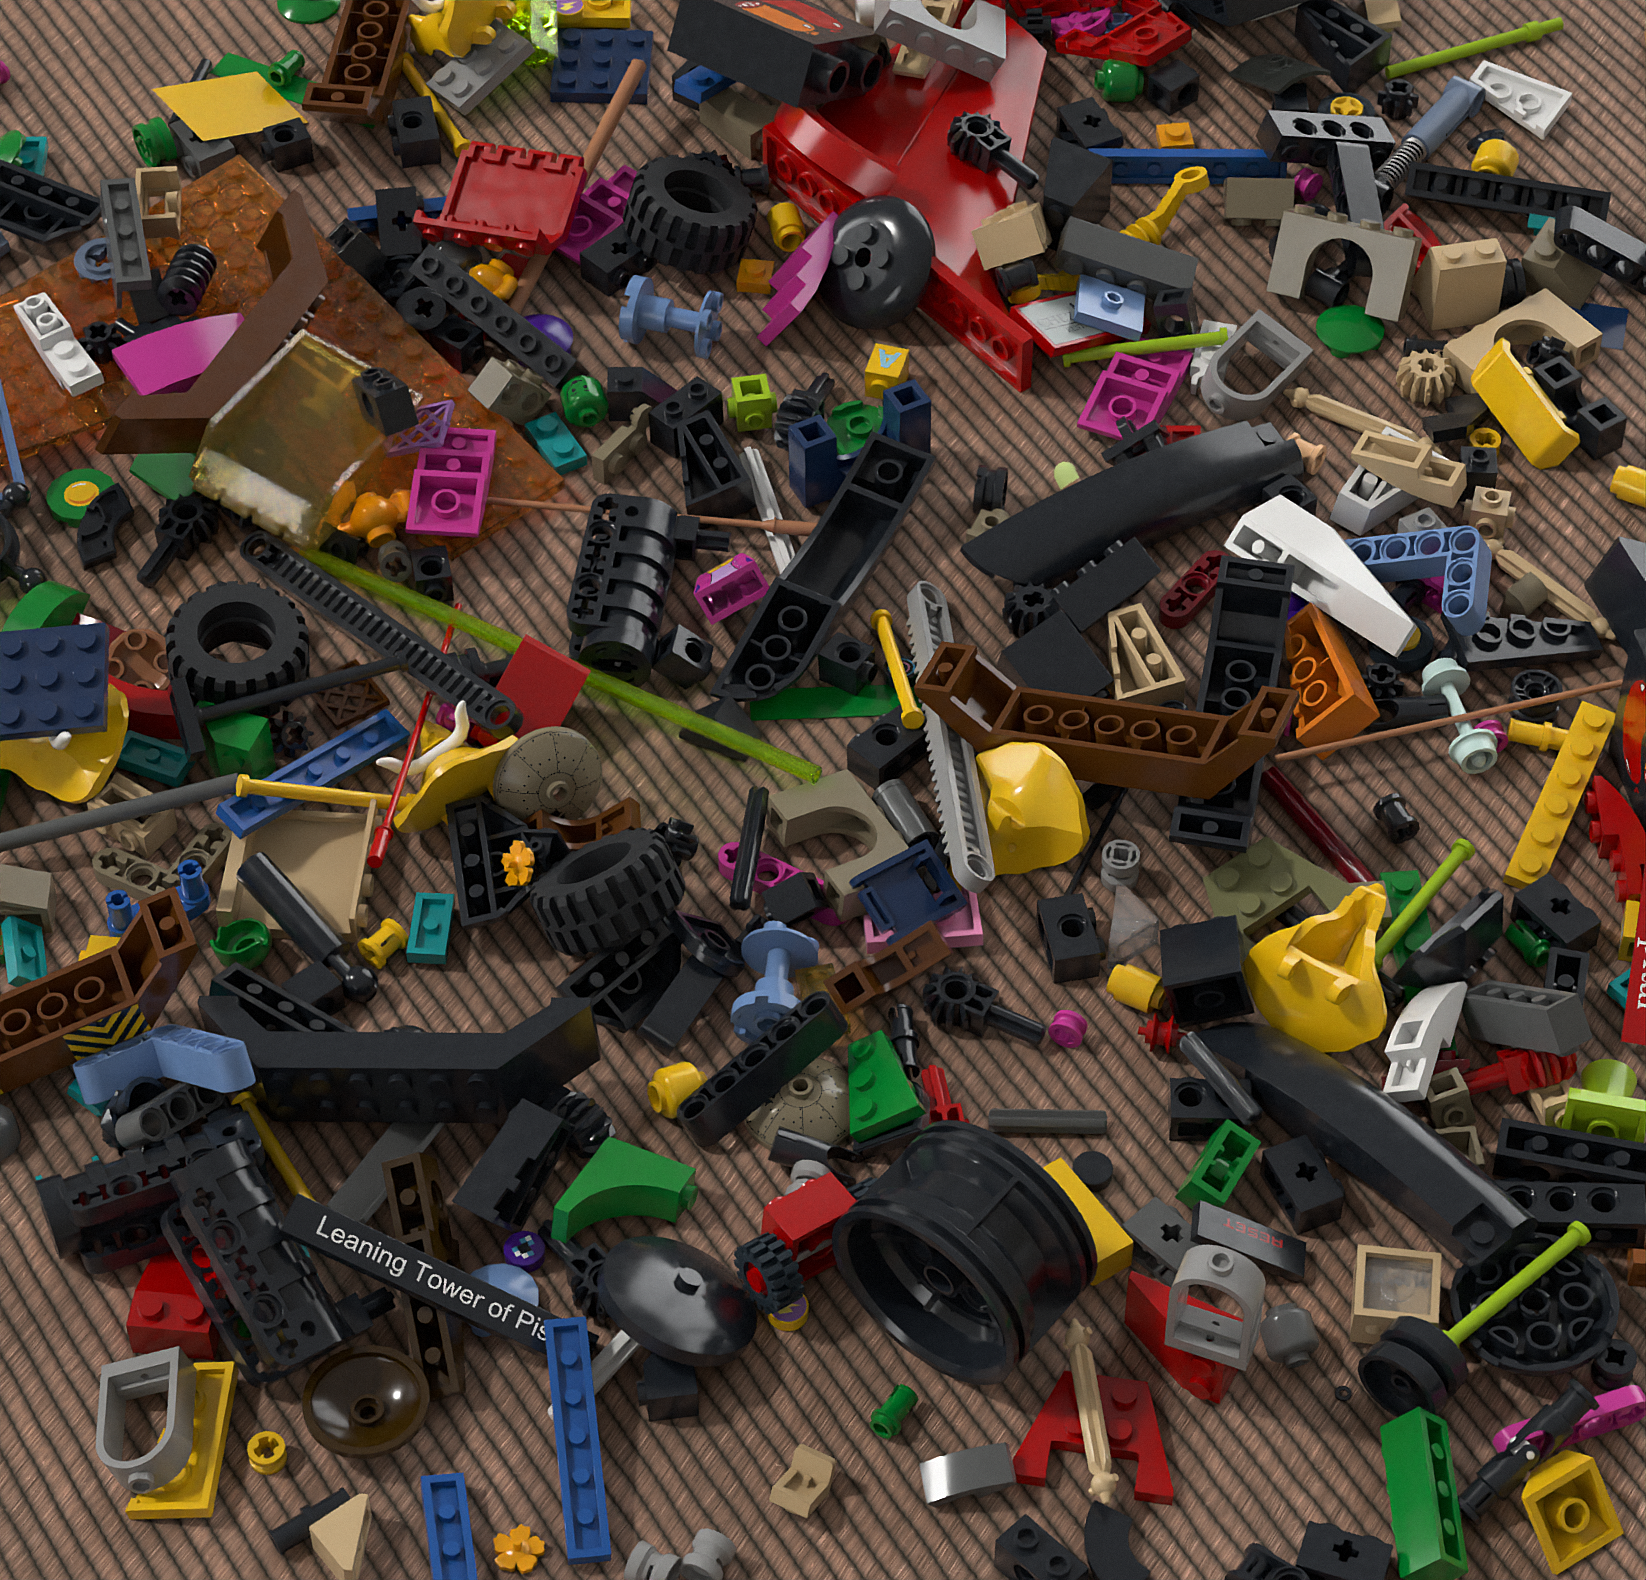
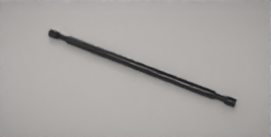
M1128 787L1120 789L1118 797L1115 798L1063 896L1072 895L1120 807L1123 796L1128 792Z

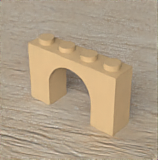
M1545 288L1534 295L1527 296L1522 302L1510 309L1501 311L1489 321L1475 326L1461 337L1450 340L1444 346L1442 358H1451V364L1455 368L1456 373L1455 383L1468 394L1477 393V391L1471 384V375L1479 361L1501 338L1509 341L1510 346L1517 344L1531 345L1536 340L1542 341L1543 336L1549 338L1553 336L1566 342L1563 350L1569 352L1570 364L1576 370H1579L1598 359L1603 333Z

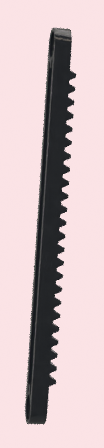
M263 530L255 531L243 540L240 547V555L255 571L266 577L275 586L277 585L292 598L294 597L299 603H303L315 614L320 615L332 626L337 627L342 633H346L352 640L354 639L358 644L363 645L378 658H389L395 656L396 651L403 650L407 658L409 672L402 674L411 681L416 682L421 688H425L431 695L443 701L448 707L456 710L458 703L464 700L466 702L468 719L477 727H481L498 739H506L519 731L523 724V713L509 697L268 532ZM267 544L265 550L260 555L253 556L254 551L259 546ZM510 711V715L504 723L495 725V720L501 713Z

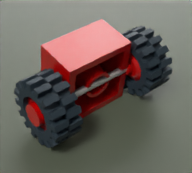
M829 1172L818 1179L813 1178L806 1181L799 1189L784 1197L778 1196L772 1199L764 1207L761 1235L739 1246L734 1252V1256L737 1258L734 1260V1266L739 1269L736 1272L738 1279L743 1280L744 1284L742 1287L744 1291H749V1298L753 1303L757 1301L758 1309L761 1311L765 1310L766 1314H774L803 1297L802 1292H804V1286L801 1283L837 1264L832 1248L834 1225L848 1211L851 1205L878 1180L877 1178L869 1177L846 1189Z

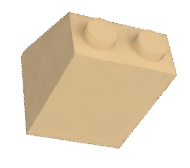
M1497 238L1430 247L1413 279L1412 285L1431 331L1481 324L1498 315L1507 260Z

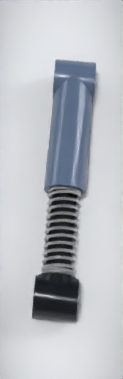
M1453 76L1448 81L1441 98L1403 137L1400 147L1374 173L1382 216L1386 213L1392 202L1395 188L1407 177L1410 162H1425L1466 117L1473 118L1477 115L1485 100L1486 89L1459 76Z

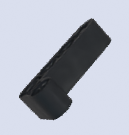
M1564 206L1556 212L1554 226V244L1556 247L1646 295L1645 243L1579 207Z

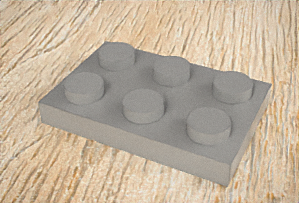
M494 19L490 24V27L496 32V38L490 44H472L471 50L463 58L454 57L426 83L433 94L464 116L535 51L528 40L497 19Z

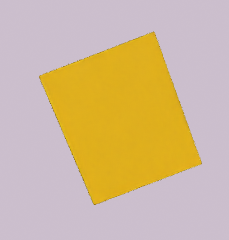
M258 72L152 89L202 141L263 131L262 128L300 117L303 124L309 123Z

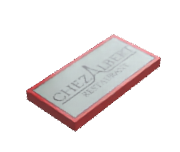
M1076 291L1012 306L1008 315L1033 337V341L1050 358L1127 339L1074 322ZM1143 317V331L1141 335L1147 334L1152 325L1145 317Z

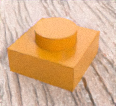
M1189 122L1156 125V138L1159 149H1194Z
M741 259L737 277V292L770 294L772 285L768 281L775 272L774 261Z

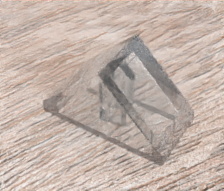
M1117 884L1107 969H1114L1117 964H1125L1158 942L1159 919L1125 885Z

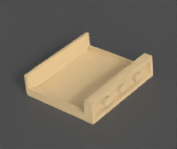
M371 799L368 814L290 810L241 840L232 833L216 908L219 927H226L235 920L253 918L263 922L268 927L272 938L291 939L236 879L238 869L248 858L259 852H264L347 942L358 943L360 927H367L368 905L365 904L366 897H372L374 890V876L371 874L372 867L368 865L367 858L375 837V828L382 825L385 819L384 815L378 814L377 800Z

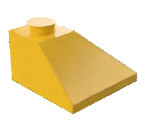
M1565 1449L1531 1470L1521 1498L1553 1574L1561 1573L1624 1534L1594 1457Z

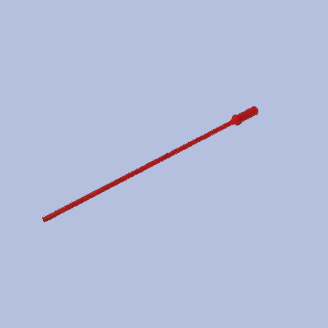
M461 603L455 604L440 649L444 654L448 652L462 609ZM428 691L426 692L384 822L376 827L374 831L375 837L367 858V863L372 868L382 866L389 842L394 836L391 823L433 695Z

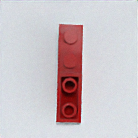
M1594 776L1591 791H1585L1584 794L1585 813L1591 814L1592 817L1589 823L1590 843H1596L1598 858H1609L1611 873H1617L1618 880L1615 881L1614 887L1616 903H1622L1624 914L1627 900L1640 902L1646 862V833L1637 815L1621 794L1602 776Z

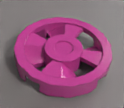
M1102 6L1100 11L1093 13L1091 10L1085 12L1072 11L1052 17L1051 31L1053 37L1058 39L1074 28L1094 36H1099L1106 30L1105 23L1107 21L1112 23L1114 20L1111 7L1105 8V6Z

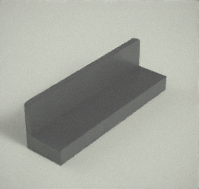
M135 178L100 180V208L117 309H122V291L152 289V279Z
M393 1122L326 1204V1207L365 1224L387 1198L381 1163L416 1152L422 1153L445 1123Z

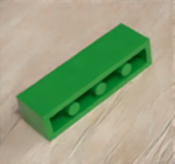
M1417 1407L1380 1426L1381 1453L1385 1462L1387 1477L1386 1490L1390 1499L1392 1513L1391 1527L1395 1535L1398 1557L1396 1562L1397 1569L1400 1573V1578L1403 1580H1455L1469 1573L1447 1422L1427 1410Z

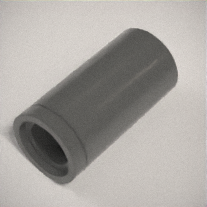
M892 779L881 784L874 791L872 801L876 806L878 805L883 809L886 819L892 827L901 832L907 846L910 848L927 839L934 850L939 842V835L905 782L900 779Z

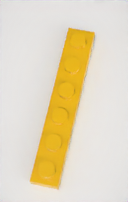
M1585 701L1581 702L1502 882L1523 889L1549 873L1613 728L1616 713Z

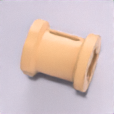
M1294 432L1287 440L1294 438L1300 449L1304 468H1307L1309 474L1315 475L1325 460L1327 447L1322 444L1318 446L1301 439L1300 434Z

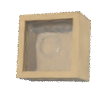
M1358 1244L1353 1275L1349 1341L1375 1344L1380 1341V1335L1390 1323L1399 1316H1414L1438 1328L1442 1253Z

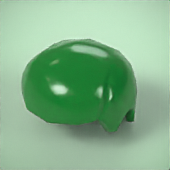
M253 918L235 920L226 927L220 926L216 941L213 939L209 943L214 954L224 967L228 968L237 962L245 968L252 970L258 967L268 956L272 946V934L263 922Z

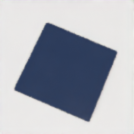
M1586 302L1580 310L1570 307L1603 333L1600 347L1617 350L1623 349L1628 309Z

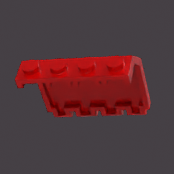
M471 141L469 149H462L441 215L433 219L428 218L422 210H416L413 223L422 233V236L432 242L449 240L464 247H471L474 244L484 246L495 252H502L503 249H507L527 257H532L534 254L547 256L568 239L588 175L584 168V157L560 154L557 159V154L554 152L529 149L527 153L525 148L499 145L496 151V145L493 143Z

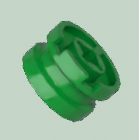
M157 116L150 119L146 125L139 123L132 127L136 148L147 167H157L163 160L169 162L176 159L177 151L173 137L161 117Z

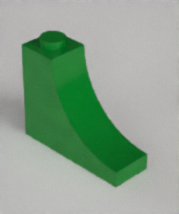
M608 1136L554 1206L551 1238L567 1243L572 1236L586 1226L619 1216H649L676 1223L684 1210H690L697 1199L698 1187L694 1186L696 1168Z

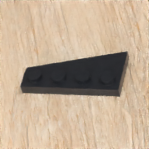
M1443 611L1440 616L1461 666L1467 672L1599 659L1603 651L1591 622L1545 617L1543 622H1536L1525 618V615L1510 614L1509 619L1490 617V613L1486 612V620L1482 629L1474 635L1462 636L1457 633Z

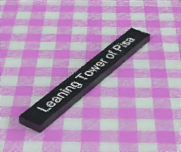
M299 1193L295 1196L278 1234L547 1360L544 1320L562 1319L561 1317ZM587 1330L591 1359L600 1336Z

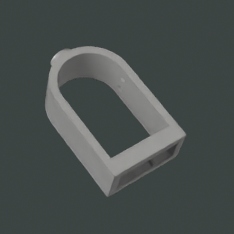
M1259 309L1212 356L1201 381L1203 399L1212 412L1222 417L1237 421L1253 419L1261 414L1305 369L1313 349ZM1247 341L1285 369L1265 390L1253 395H1244L1232 391L1224 385L1217 373Z
M1200 1245L1189 1249L1182 1259L1170 1289L1164 1345L1246 1371L1259 1337L1266 1286L1261 1270L1247 1257L1225 1247ZM1189 1285H1206L1230 1295L1243 1309V1322L1188 1305Z
M180 1346L101 1366L96 1452L120 1485L134 1493H149L170 1482L185 1467L192 1451L197 1369ZM169 1390L167 1423L162 1439L153 1450L143 1457L132 1461H122L126 1401Z

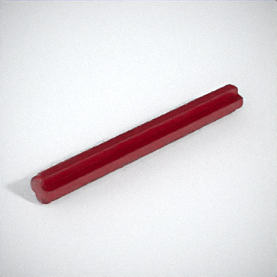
M1272 766L1268 770L1263 771L1261 783L1349 883L1377 881L1279 768Z

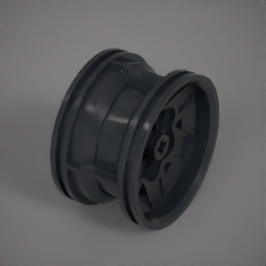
M955 1120L937 1121L923 1129L897 1160L838 1219L832 1231V1248L839 1270L858 1302L872 1319L899 1345L930 1367L954 1379L975 1385H993L1006 1379L1070 1305L1090 1285L1095 1278L1098 1267L1096 1246L1088 1225L1074 1202L1055 1179L1030 1156L1004 1138L974 1124Z

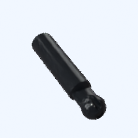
M259 852L248 858L238 869L236 879L313 963L320 960L329 971L334 970L341 977L344 997L358 1003L372 1000L379 989V979L376 973L368 967L355 966L347 957L351 949L350 944L267 854Z

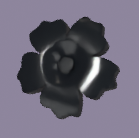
M1503 129L1484 131L1467 143V149L1478 151L1480 145L1487 140H1505L1503 137L1505 131Z

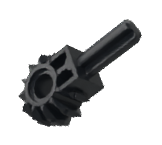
M964 111L961 117H954L950 130L947 133V145L950 146L951 155L960 157V162L969 160L986 174L998 167L1028 190L1033 189L1039 181L1037 173L1009 152L1012 138L1001 129L1000 121L991 120V114L984 116L980 115L978 111L975 114Z
M823 372L820 376H817L807 391L794 389L792 394H787L784 398V401L780 404L778 414H776V424L774 425V438L778 448L789 452L788 426L819 414L824 419L825 400L835 386V380L829 377V373Z
M193 491L189 496L183 497L179 493L176 500L166 499L165 507L159 509V524L154 530L158 546L137 574V581L143 587L149 589L152 586H156L175 558L188 562L196 549H199L200 543L211 544L212 536L218 534V510L214 504H211L207 495L198 498Z
M946 966L942 975L932 973L929 984H925L923 988L922 998L924 999L923 1010L925 1016H932L931 1021L934 1027L943 1023L946 1024L948 1033L952 1030L953 1026H959L964 1032L967 1031L982 1038L990 1026L1032 1045H1038L1044 1039L1046 1033V1026L999 1006V990L987 986L984 982H979L977 972L965 974L963 966H961L958 972H952Z
M562 1086L536 1104L576 1126L566 1147L569 1152H575L580 1158L591 1159L608 1136L613 1137L616 1134L615 1128L612 1125V1119L607 1116L604 1108L600 1107L594 1098H588L583 1092L579 1091L576 1093Z
M545 1220L542 1223V1227L538 1230V1235L565 1264L567 1282L573 1293L574 1306L577 1310H582L586 1320L598 1316V1320L603 1325L610 1315L600 1299L597 1278L607 1254L595 1242L584 1249L573 1237L567 1243L551 1238L553 1220Z

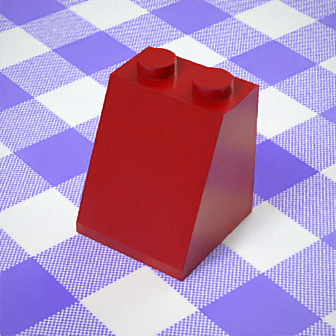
M527 634L522 639L495 688L509 697L523 713V724L519 731L513 735L519 739L537 729L560 727L591 672L590 669ZM510 711L501 713L496 718L495 725L504 723L508 719ZM474 725L469 736L478 740L485 747L504 740L493 737L476 725Z

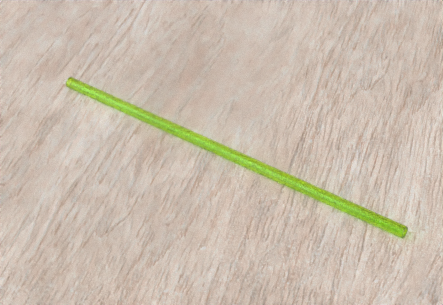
M307 544L303 545L299 551L301 556L331 575L515 654L523 639L518 635ZM575 661L591 670L584 685L812 784L817 783L820 779L822 767Z

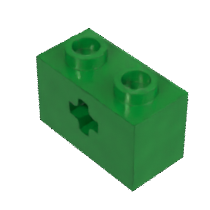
M1227 1119L1210 1137L1175 1198L1192 1210L1193 1206L1200 1200L1221 1208L1230 1196L1261 1141Z

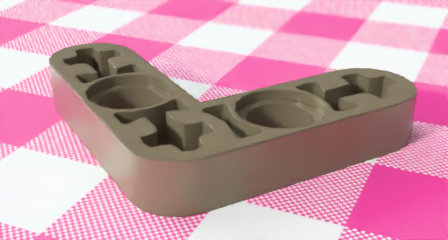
M219 822L205 825L169 870L117 848L102 849L92 859L95 878L102 885L114 890H123L128 896L141 901L173 886H181L177 870L179 864L185 860H195L206 865L202 870L204 882L208 884L227 860L232 831L226 824ZM141 875L153 878L150 883L143 886L132 883L136 877Z

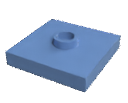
M1080 274L1076 286L1073 321L1130 340L1139 341L1143 331L1145 294Z

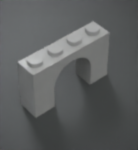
M875 0L874 33L988 82H991L1006 60V16L1004 9L983 0H975L961 21V29H955L935 19L925 9L921 0Z

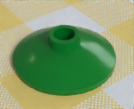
M277 0L279 13L285 19L298 24L323 22L335 15L341 4V0Z

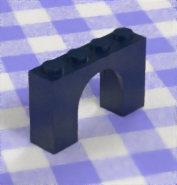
M915 379L883 390V420L877 433L930 454L931 400ZM820 414L788 426L789 486L805 509L834 498L862 449L860 448L845 455H837V437Z

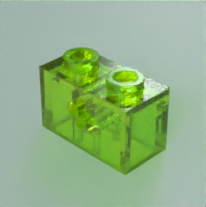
M510 0L516 5L517 12L511 19H507V27L527 39L535 49L522 63L536 69L558 58L557 2L555 0Z

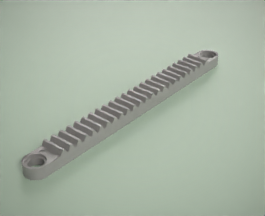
M919 581L907 595L910 617L906 626L910 628L907 633L908 636L912 637L909 645L913 646L911 655L915 656L912 664L916 665L914 674L918 675L915 680L916 683L941 641L954 643L945 595L939 588L927 581ZM919 699V703L923 704L921 710L924 713V723H926L923 730L925 733H928L925 742L930 743L927 748V752L931 753L928 760L933 763L930 772L935 773L932 778V782L936 783L933 790L938 794L935 802L940 804L937 813L942 814L939 818V823L943 824L940 832L945 835L942 844L947 845L944 854L950 856L952 872L958 883L970 892L981 893L995 878V868L973 746Z

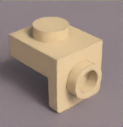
M1567 1080L1547 1088L1527 1090V1098L1541 1125L1561 1128L1570 1087Z
M800 1444L795 1449L790 1469L772 1487L769 1501L783 1507L790 1513L808 1518L829 1494L837 1463L836 1460L813 1448Z

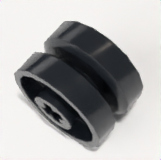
M1399 1316L1380 1335V1341L1371 1346L1359 1360L1357 1371L1361 1383L1369 1395L1384 1410L1398 1418L1417 1407H1421L1437 1416L1445 1407L1447 1399L1453 1396L1467 1380L1469 1369L1462 1352L1442 1330L1414 1316Z

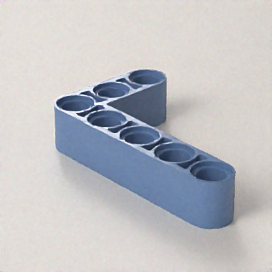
M1458 526L1344 540L1380 583L1445 576L1442 611L1457 633L1462 636L1474 635L1484 626L1492 552L1476 528L1472 526Z
M177 1024L152 1029L85 1057L72 1065L83 1101L88 1105L111 1099L116 1090H124L131 1081L140 1076L152 1077L154 1079L164 1076L223 1093L244 1089L256 1081L243 1041Z

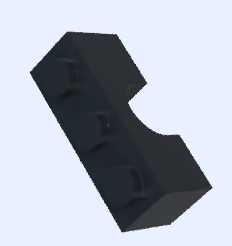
M1560 355L1533 368L1534 379L1558 411H1562L1567 417L1564 423L1566 427L1579 434L1580 443L1578 446L1596 461L1622 448L1628 417L1606 397L1588 404L1581 389L1583 375Z

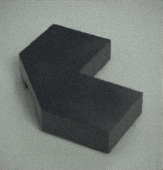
M1478 393L1445 398V409L1448 413L1422 417V429L1433 443L1464 439L1474 432L1476 424H1483L1490 418V409Z

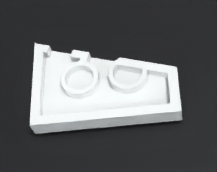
M1483 60L1469 80L1486 89L1485 100L1542 140H1544L1570 105L1572 93L1485 60Z

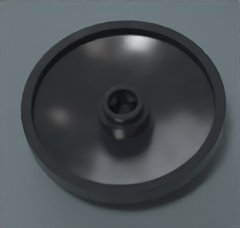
M657 1236L629 1238L615 1245L609 1251L600 1267L597 1278L598 1293L604 1308L612 1320L634 1341L669 1360L701 1367H712L730 1363L745 1352L757 1329L756 1308L749 1298L750 1294L748 1291H744L742 1282L718 1260L686 1243Z

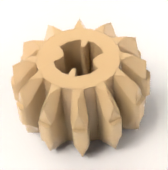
M1427 349L1421 354L1412 351L1409 357H1402L1396 375L1397 387L1400 388L1401 397H1410L1412 404L1418 401L1423 402L1426 407L1431 401L1440 405L1443 398L1450 397L1456 379L1455 368L1452 367L1451 358H1442L1440 351L1431 354Z

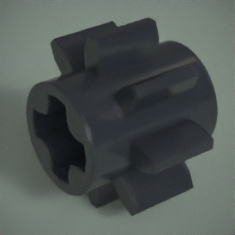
M1027 8L1025 10L1026 16H1018L1017 23L1043 46V40L1051 39L1050 15H1042V8Z
M1395 79L1389 83H1384V90L1378 91L1377 105L1382 106L1381 113L1392 120H1402L1407 116H1412V109L1418 107L1419 95L1414 94L1415 86L1402 79Z
M101 321L84 327L85 337L78 339V342L94 362L102 365L114 360L112 349L124 345L122 335L117 333L115 324L108 325Z
M1543 336L1542 341L1536 340L1529 347L1526 356L1527 363L1535 368L1560 355L1570 363L1569 352L1563 350L1566 342L1553 336L1551 338Z
M1376 663L1372 666L1367 665L1366 675L1361 674L1373 700L1395 698V696L1400 697L1403 695L1404 682L1400 681L1401 671L1395 670L1391 665L1386 663Z
M283 711V719L269 718L272 724L270 734L271 740L274 743L272 745L274 753H279L284 748L285 757L294 758L295 749L308 751L309 748L306 742L308 736L314 735V732L307 730L304 726L307 717L298 716L294 719L291 711ZM287 728H291L289 734L292 736V739L290 741H287L288 734L285 732Z
M670 817L668 824L662 822L657 825L654 831L664 837L679 867L682 860L689 861L694 857L699 841L698 837L691 833L694 829L693 824Z

